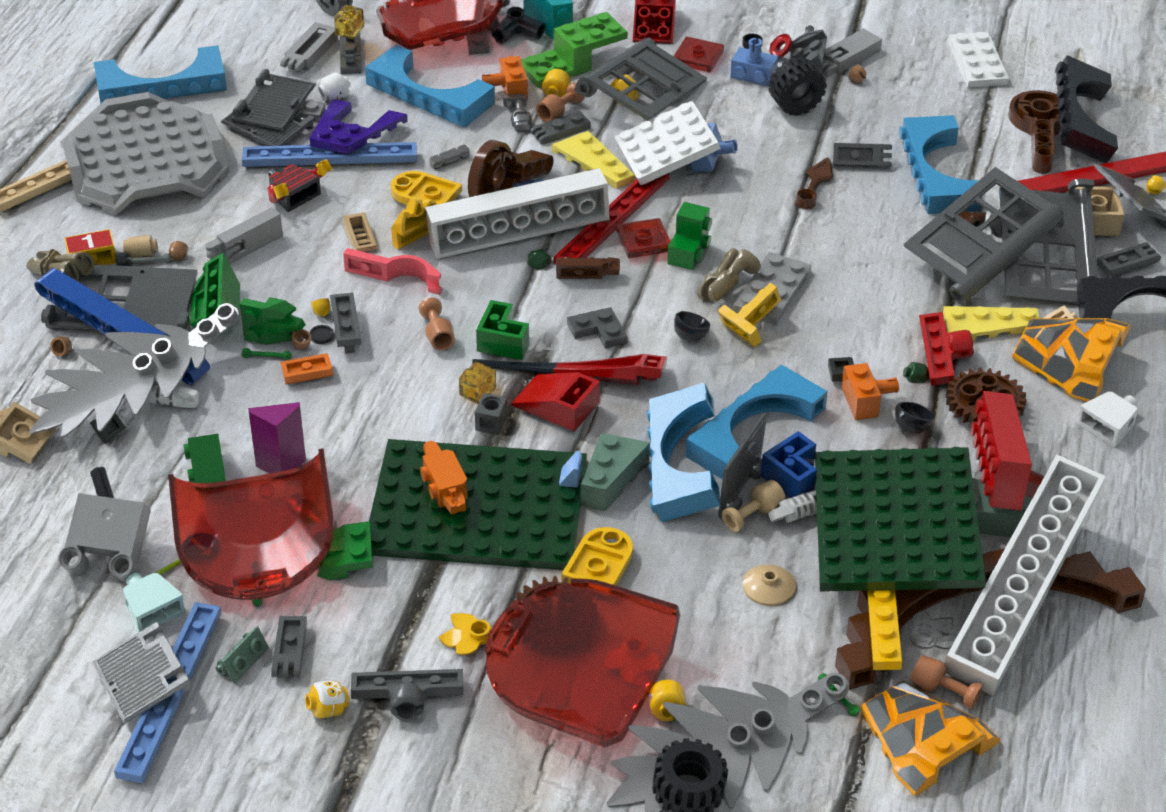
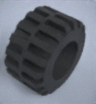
M798 57L796 60L791 58L788 62H783L782 66L775 69L776 72L772 73L770 77L772 80L768 83L770 87L768 89L769 93L783 112L789 115L796 114L797 116L803 112L806 114L810 109L817 107L816 104L822 101V96H825L826 93L824 89L827 88L826 79L812 61L802 57Z
M684 738L681 743L678 740L673 741L671 747L666 745L662 749V753L658 754L652 790L653 794H656V801L663 803L662 808L666 812L669 810L673 812H714V807L718 808L721 805L727 783L728 768H726V759L721 758L722 753L718 749L713 750L712 744L707 743L705 745L701 743L702 740L696 739L693 742L689 738ZM685 774L694 775L702 781L696 783L686 782L678 776Z

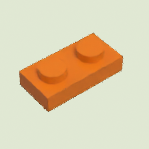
M328 353L280 362L285 385L333 376V368Z

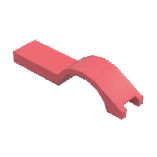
M347 248L343 253L346 272L387 282L399 276H414L425 281L428 286V292L439 295L442 292V287L439 286L441 273L426 260L417 256L399 255L386 258Z

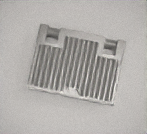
M155 622L92 661L124 724L178 690L188 691L192 686L190 679L182 668L158 622ZM153 636L155 640L147 645L145 640ZM174 675L176 681L168 684L167 679Z

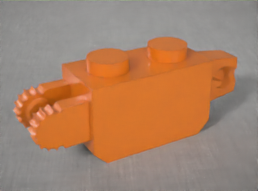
M426 442L423 445L425 455L423 456V467H420V474L423 482H428L431 498L436 499L439 507H446L451 514L466 511L465 500L468 497L467 477L454 452L450 450L441 451L437 442Z

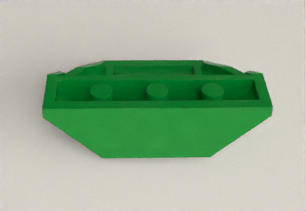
M221 253L204 264L202 269L204 272L198 279L193 291L191 306V326L193 328H196L201 320L213 315L216 309L225 303L236 307L240 315V283L226 255Z

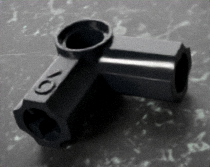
M511 7L507 10V16L492 29L491 35L500 44L509 40L514 34L521 32L539 40L543 36L546 24L525 15V11L521 7Z

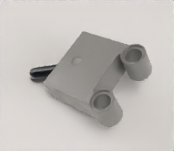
M95 467L91 470L90 474L97 496L78 493L65 547L60 551L58 561L71 575L80 576L89 567V560L85 553L112 556L113 558L109 563L111 573L121 582L126 583V579L132 573L140 574L138 562L151 510L143 502L114 498L106 469L104 467ZM78 556V561L74 565L69 566L70 560ZM125 564H129L128 570L124 573H120L121 567Z

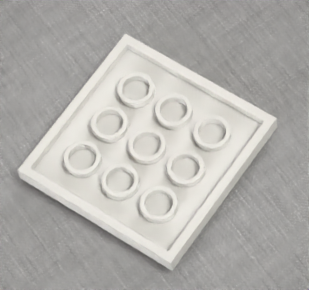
M693 101L683 103L678 108L664 112L654 119L644 121L640 125L615 136L619 148L640 185L721 149L717 139Z

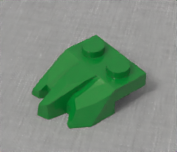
M269 297L266 303L243 298L240 302L244 340L265 345L292 340V333L294 331L302 330L306 326L302 318L291 315L296 311V307L286 300Z
M370 521L340 526L315 542L316 549L307 554V561L310 566H321L317 576L326 580L348 578V571L373 568Z

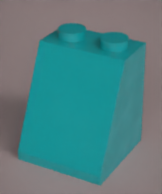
M523 0L525 15L545 23L546 29L544 33L553 40L554 28L573 22L572 0Z

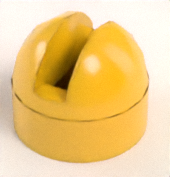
M1157 175L1152 176L1146 184L1147 192L1152 195H1157L1166 188L1165 181Z
M321 298L311 302L315 315L323 317L329 314L331 310L329 298Z

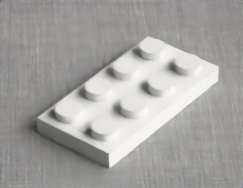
M988 32L957 33L948 36L949 46L967 88L1008 85L1009 77Z

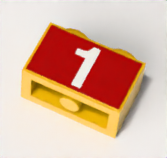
M110 229L64 237L67 254L76 252L90 254L94 260V265L116 264L115 247Z

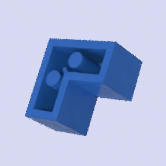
M797 431L762 454L761 476L767 481H776L783 489L784 494L789 498L815 490L817 469L813 466L817 444Z

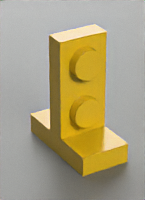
M769 283L757 293L756 297L744 305L738 314L726 305H723L718 310V313L726 327L756 347L762 340L755 325L781 301V297L777 287Z

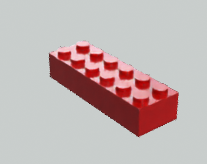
M983 391L982 399H978L976 403V414H978L977 422L972 423L971 436L974 437L973 447L977 448L976 459L979 460V471L982 472L981 483L985 484L984 496H988L990 507L1021 511L1032 463L1013 394Z

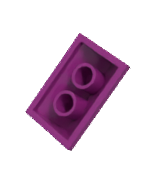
M300 402L248 408L256 467L284 481L306 461Z

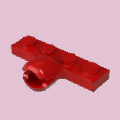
M943 312L919 315L931 386L949 383V381H953L955 376L952 360L966 359L974 356L972 334L966 329L948 333L945 327Z

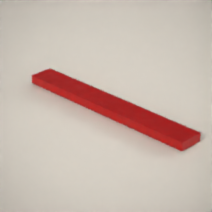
M1166 151L1099 165L1131 178L1166 172ZM1095 166L1018 181L1030 190L1057 193L1067 192L1068 184L1075 179L1094 180V186L1110 183Z
M670 173L643 185H640L636 179L609 205L610 220L588 224L553 257V263L556 264V258H587L670 179Z

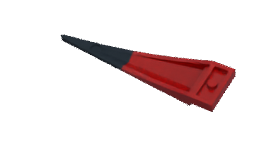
M650 354L578 362H510L472 359L473 366L539 374L579 372L599 381L638 385L640 376L645 380L651 381L661 378L667 362V356Z

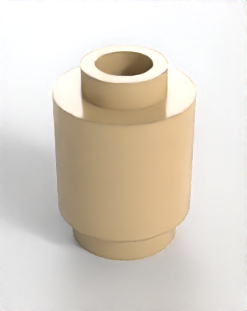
M151 235L129 237L128 240H123V251L132 258L154 257L155 253L158 252V243Z

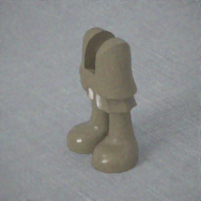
M731 248L725 254L717 271L705 276L704 282L697 291L698 298L704 301L718 302L726 293L739 284V277L737 275L742 270L749 274H756L761 269L760 261L746 249H741L738 252L737 249Z
M51 249L49 251H39L36 254L37 258L29 259L26 265L27 269L33 274L43 276L49 270L55 268L79 282V274L89 275L92 273L94 260L90 254L84 252L61 255L55 249Z

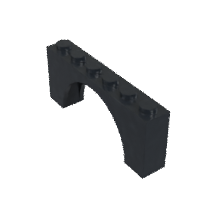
M1066 55L1064 60L1060 61L1055 68L1061 145L1103 163H1108L1118 149L1117 135L1105 130L1094 122L1081 108L1077 96L1101 101L1112 87L1111 74Z
M1087 276L1081 278L1077 286L1079 318L1111 319L1113 310L1119 304L1139 295H1156L1166 298V276H1157L1155 278H1144L1143 276L1097 278L1096 276Z

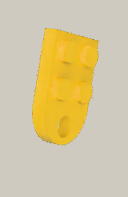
M421 171L403 172L395 176L391 181L392 197L408 205L412 196L420 198L422 202L433 199L438 205L454 201L462 192V184Z
M611 527L591 530L582 538L561 574V581L567 577L568 584L577 581L578 587H586L587 590L611 597L632 559L633 543L630 537L625 532ZM615 539L617 542L608 543L606 540Z

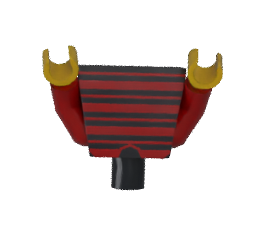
M326 159L317 163V168L314 170L303 169L295 164L289 165L282 170L277 167L272 168L268 173L269 186L267 191L269 201L271 203L278 202L287 212H290L321 195L320 178L325 176L326 172L332 170L329 161Z

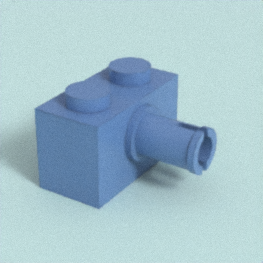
M752 38L749 40V49L739 47L732 58L730 77L768 86L769 81L772 80L770 78L772 73H775V69L778 67V56L761 52L762 40L758 39L756 44L757 38Z
M716 123L707 124L721 149L689 163L692 172L713 171L720 154L737 153V141L735 139L722 141Z

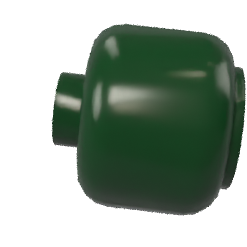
M543 249L533 250L528 255L527 264L536 270L544 269L548 264L552 263L551 256Z
M911 362L904 368L903 376H906L907 380L911 383H925L929 378L928 367L922 363Z

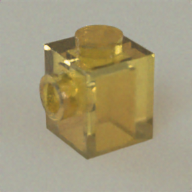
M344 5L334 17L335 35L354 39L364 27L363 9L352 5Z
M477 361L465 369L459 377V395L479 404L483 393L491 394L496 389V370Z

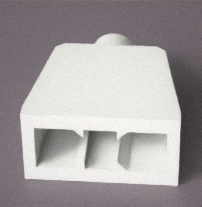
M1106 392L1081 405L1077 424L1115 448L1134 426L1138 411L1137 401L1131 395L1121 398L1113 392Z

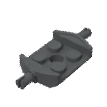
M806 26L805 33L792 41L790 59L795 58L796 60L798 57L807 58L819 70L823 63L827 36L823 29L814 31L813 26Z

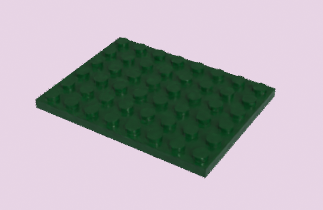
M388 439L369 518L372 531L373 556L553 570L565 569L575 551L581 507V483L586 471L587 453H582L581 476L579 486L576 488L559 485L562 467L575 452L437 442L441 451L450 450L454 452L467 477L468 497L465 500L466 511L451 514L446 507L440 508L437 500L431 498L428 482H423L420 467H423V456L425 455L423 445L426 442Z
M968 447L859 451L827 450L815 453L820 592L985 588L986 579Z

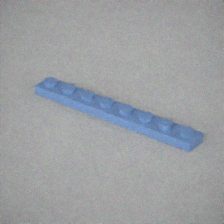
M417 142L367 143L349 154L310 145L243 147L242 166L316 165L326 159L330 164L338 165L417 162Z
M195 602L174 644L173 651L190 681L221 616L220 606ZM174 675L167 679L168 684L176 681ZM178 690L141 714L114 770L115 778L138 783L144 782L186 692L185 690Z

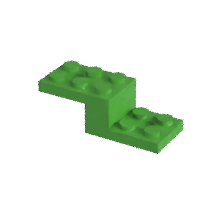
M608 12L599 13L598 15L554 28V49L534 56H528L521 59L526 76L539 88L542 87L546 74L553 69L563 70L570 77L592 71V50L627 39L628 32Z

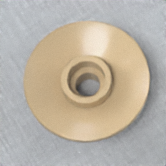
M770 564L759 565L750 569L745 574L743 590L748 598L758 604L776 606L786 603L793 597L796 590V582L792 574L780 566Z

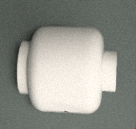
M334 72L320 80L318 90L324 101L328 100L331 102L332 99L341 100L349 95L348 88L351 87V84L346 76Z

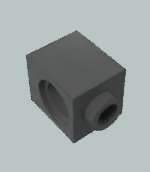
M483 393L475 410L476 431L500 434L508 415L507 397Z

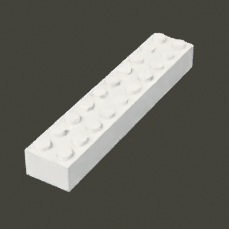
M1059 455L1055 456L989 577L985 588H983L947 654L945 661L947 674L970 685L975 682L984 685L982 691L994 696L1093 508L1106 476Z

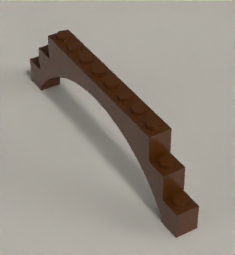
M1005 548L982 554L986 579L985 585ZM1091 551L1066 557L1049 590L1074 594L1114 608L1117 613H1122L1142 606L1146 588L1130 567L1106 573ZM983 588L895 590L899 630L909 620L924 610L950 598L981 591ZM859 591L857 606L861 613L848 618L846 636L851 644L837 648L835 667L839 674L848 680L849 690L872 684L875 679L876 670H873L867 591Z

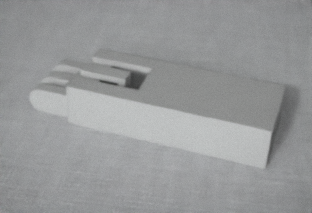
M315 22L285 53L280 66L291 70L295 68V71L298 72L302 69L309 70L338 40L337 28ZM319 29L325 30V32H324V33H320V32H318V30H319Z
M863 28L826 48L819 71L825 72L827 76H831L850 68L879 52L882 46V39Z
M271 207L217 235L216 239L205 245L207 261L224 253L231 264L283 236L281 214Z

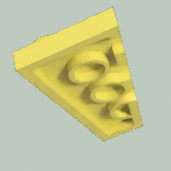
M589 131L552 144V152L564 154L566 160L571 163L576 161L581 164L583 170L590 171L600 168L607 183L616 189L635 181V174Z
M943 307L946 331L950 333L966 329L971 332L973 340H976V336L988 335L989 338L998 337L1003 332H1007L1010 335L1020 334L1024 332L1030 318H1039L1037 308Z

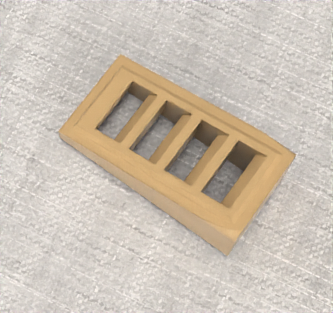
M365 212L343 216L342 226L352 248L362 252L377 250V244Z

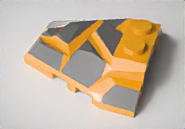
M1030 318L1012 358L1033 373H1040L1047 377L1048 382L1053 386L1057 384L1065 389L1066 394L1070 397L1088 402L1099 396L1104 386L1103 373L1116 345L1122 347L1130 330V324L1108 318Z
M905 680L900 681L861 705V711L874 736L879 737L882 743L881 750L884 756H888L893 764L892 771L895 777L914 796L937 783L939 768L969 749H972L980 756L1000 743L1001 738L980 719Z

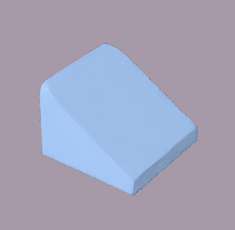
M576 451L562 467L559 481L560 486L576 488L579 486L582 470L581 451Z

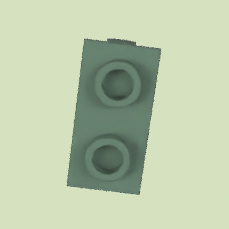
M258 626L249 633H245L242 636L243 638L233 647V651L217 662L216 671L220 675L229 674L233 683H236L269 648Z

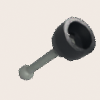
M123 252L115 253L116 266H132L133 263L162 260L170 262L172 260V256L169 253L163 256L132 258L128 253Z

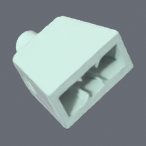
M132 573L126 579L127 586L123 588L125 605L138 633L155 622H158L160 626L185 613L181 592L158 573H152L144 578L139 573Z

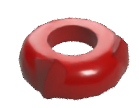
M789 34L777 36L770 43V54L777 55L778 58L784 57L791 49V36ZM785 44V47L779 51L780 47Z

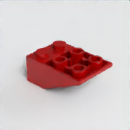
M635 0L632 42H639L643 38H651L655 43L673 44L676 0Z
M579 372L537 374L513 400L511 406L575 432L600 403V381Z

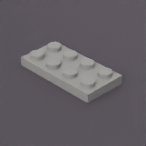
M769 252L761 263V269L752 276L734 303L733 311L738 314L741 308L756 297L761 289L772 283L777 287L781 301L761 321L776 326L810 274L811 264Z

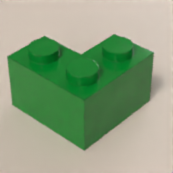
M688 202L682 204L676 215V233L668 245L667 264L694 270L697 262L702 261L705 248L708 249L711 243V236L708 235L712 225V218L709 217L710 208Z
M490 300L476 329L477 352L523 360L529 347V323L514 321L513 304Z
M219 434L188 438V444H183L185 459H191L192 469L187 470L189 484H195V489L225 485L226 478Z

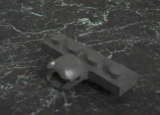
M463 669L352 673L351 699L388 698L390 699L391 713L401 721H412L418 718L423 713L424 699L426 697L464 695Z

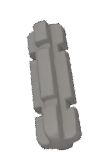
M463 144L458 146L457 149L453 148L440 153V156L438 154L429 158L430 165L433 169L442 167V164L447 165L460 160V157L461 159L466 158L470 155L469 147Z

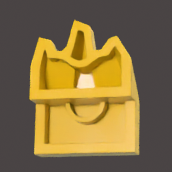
M412 196L406 209L398 215L391 227L392 246L397 250L428 234L425 207L437 205L433 199L422 202L420 198Z

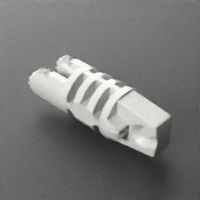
M154 382L146 402L160 403V405L196 408L199 403V394L197 390L177 386L170 397L165 398L158 382Z
M816 490L778 502L780 507L768 513L770 521L775 522L785 519L786 523H790L817 514V505L814 499L816 497Z

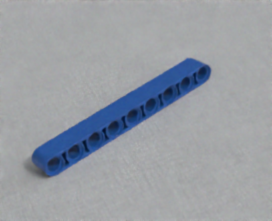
M55 268L49 270L34 283L36 291L43 298L103 334L107 332H137L166 335ZM204 358L200 368L195 369L191 359L190 365L181 381L193 385L210 370L208 361Z

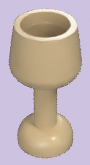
M769 480L755 486L750 493L751 502L739 510L732 507L723 510L722 518L726 526L733 532H738L744 526V518L756 510L763 514H768L771 510L778 508V502L785 500V494L776 481Z

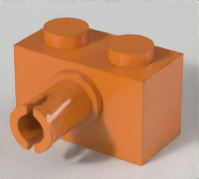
M520 56L499 58L500 73L482 75V81L493 86L501 85L505 95L525 94L528 100V79Z
M868 363L844 366L841 388L854 419L860 420L879 417L881 394L898 393L899 382L896 377L876 380Z

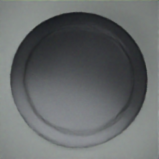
M317 325L310 330L311 341L317 344L328 343L334 336L333 329L327 325Z

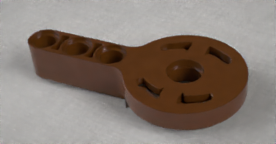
M1032 90L1022 92L1011 100L1008 117L1016 128L1031 136L1032 169L1037 173L1046 174L1052 169L1055 153L1054 135L1059 134L1060 122L1058 121L1059 110L1057 109L1058 97L1057 94L1052 92Z
M489 140L479 148L472 161L468 175L469 197L514 188L516 182L521 183L547 175L553 167V156L535 150L517 154L511 152L508 144L497 140Z

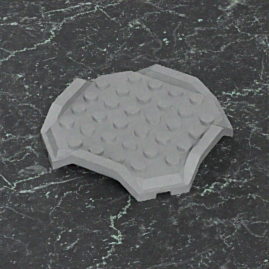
M150 92L105 99L60 141L61 149L63 148L70 171L76 201L90 207L93 204L102 206V211L115 216L133 200L186 191L204 199L213 190V184L216 181L221 182L229 173L223 141L213 114H206L197 109L168 101Z

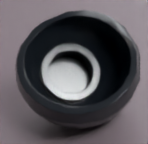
M680 311L674 317V331L684 341L689 343L698 342L709 333L710 323L698 314Z
M900 402L895 407L896 422L906 432L920 434L929 429L934 423V413L918 403Z

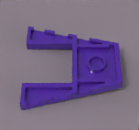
M332 99L309 138L310 146L349 154L366 145L368 139L381 137V132L384 130L392 131L397 128L399 122L407 123L408 116L405 113L388 110L369 128L361 127L358 124L342 123L340 120L352 110L351 102Z

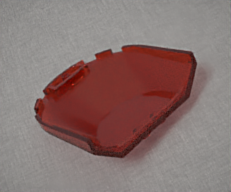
M389 0L385 2V9L384 6L377 8L376 14L385 37L404 48L413 50L432 44L433 46H440L445 44V41L451 39L453 41H460L466 35L489 30L504 4L503 0Z
M324 448L318 449L319 453L313 459L299 467L216 483H192L178 479L174 474H169L174 541L180 562L187 574L198 585L211 593L238 600H256L272 597L294 588L311 576L324 561L334 537V515Z
M581 578L571 579V583L555 585V582H550L534 588V594L523 601L519 598L516 599L495 622L485 648L487 675L498 697L510 709L530 720L605 748L623 741L629 730V725H632L651 688L656 683L673 653L680 620L678 605L606 582Z

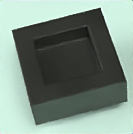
M852 357L828 358V369L832 382L842 381L844 366L854 365Z
M116 413L101 432L97 430L96 418L90 422L103 443L109 441L126 428Z

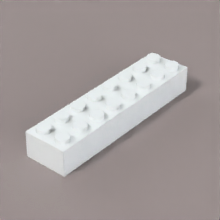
M600 168L425 207L429 242L436 259L610 220L608 183Z

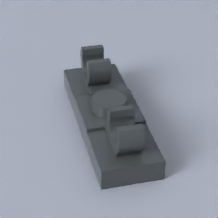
M353 25L345 26L346 32L340 33L341 74L361 73L360 32L354 33Z
M354 293L330 295L337 347H344L345 353L355 352L354 345H361V336Z

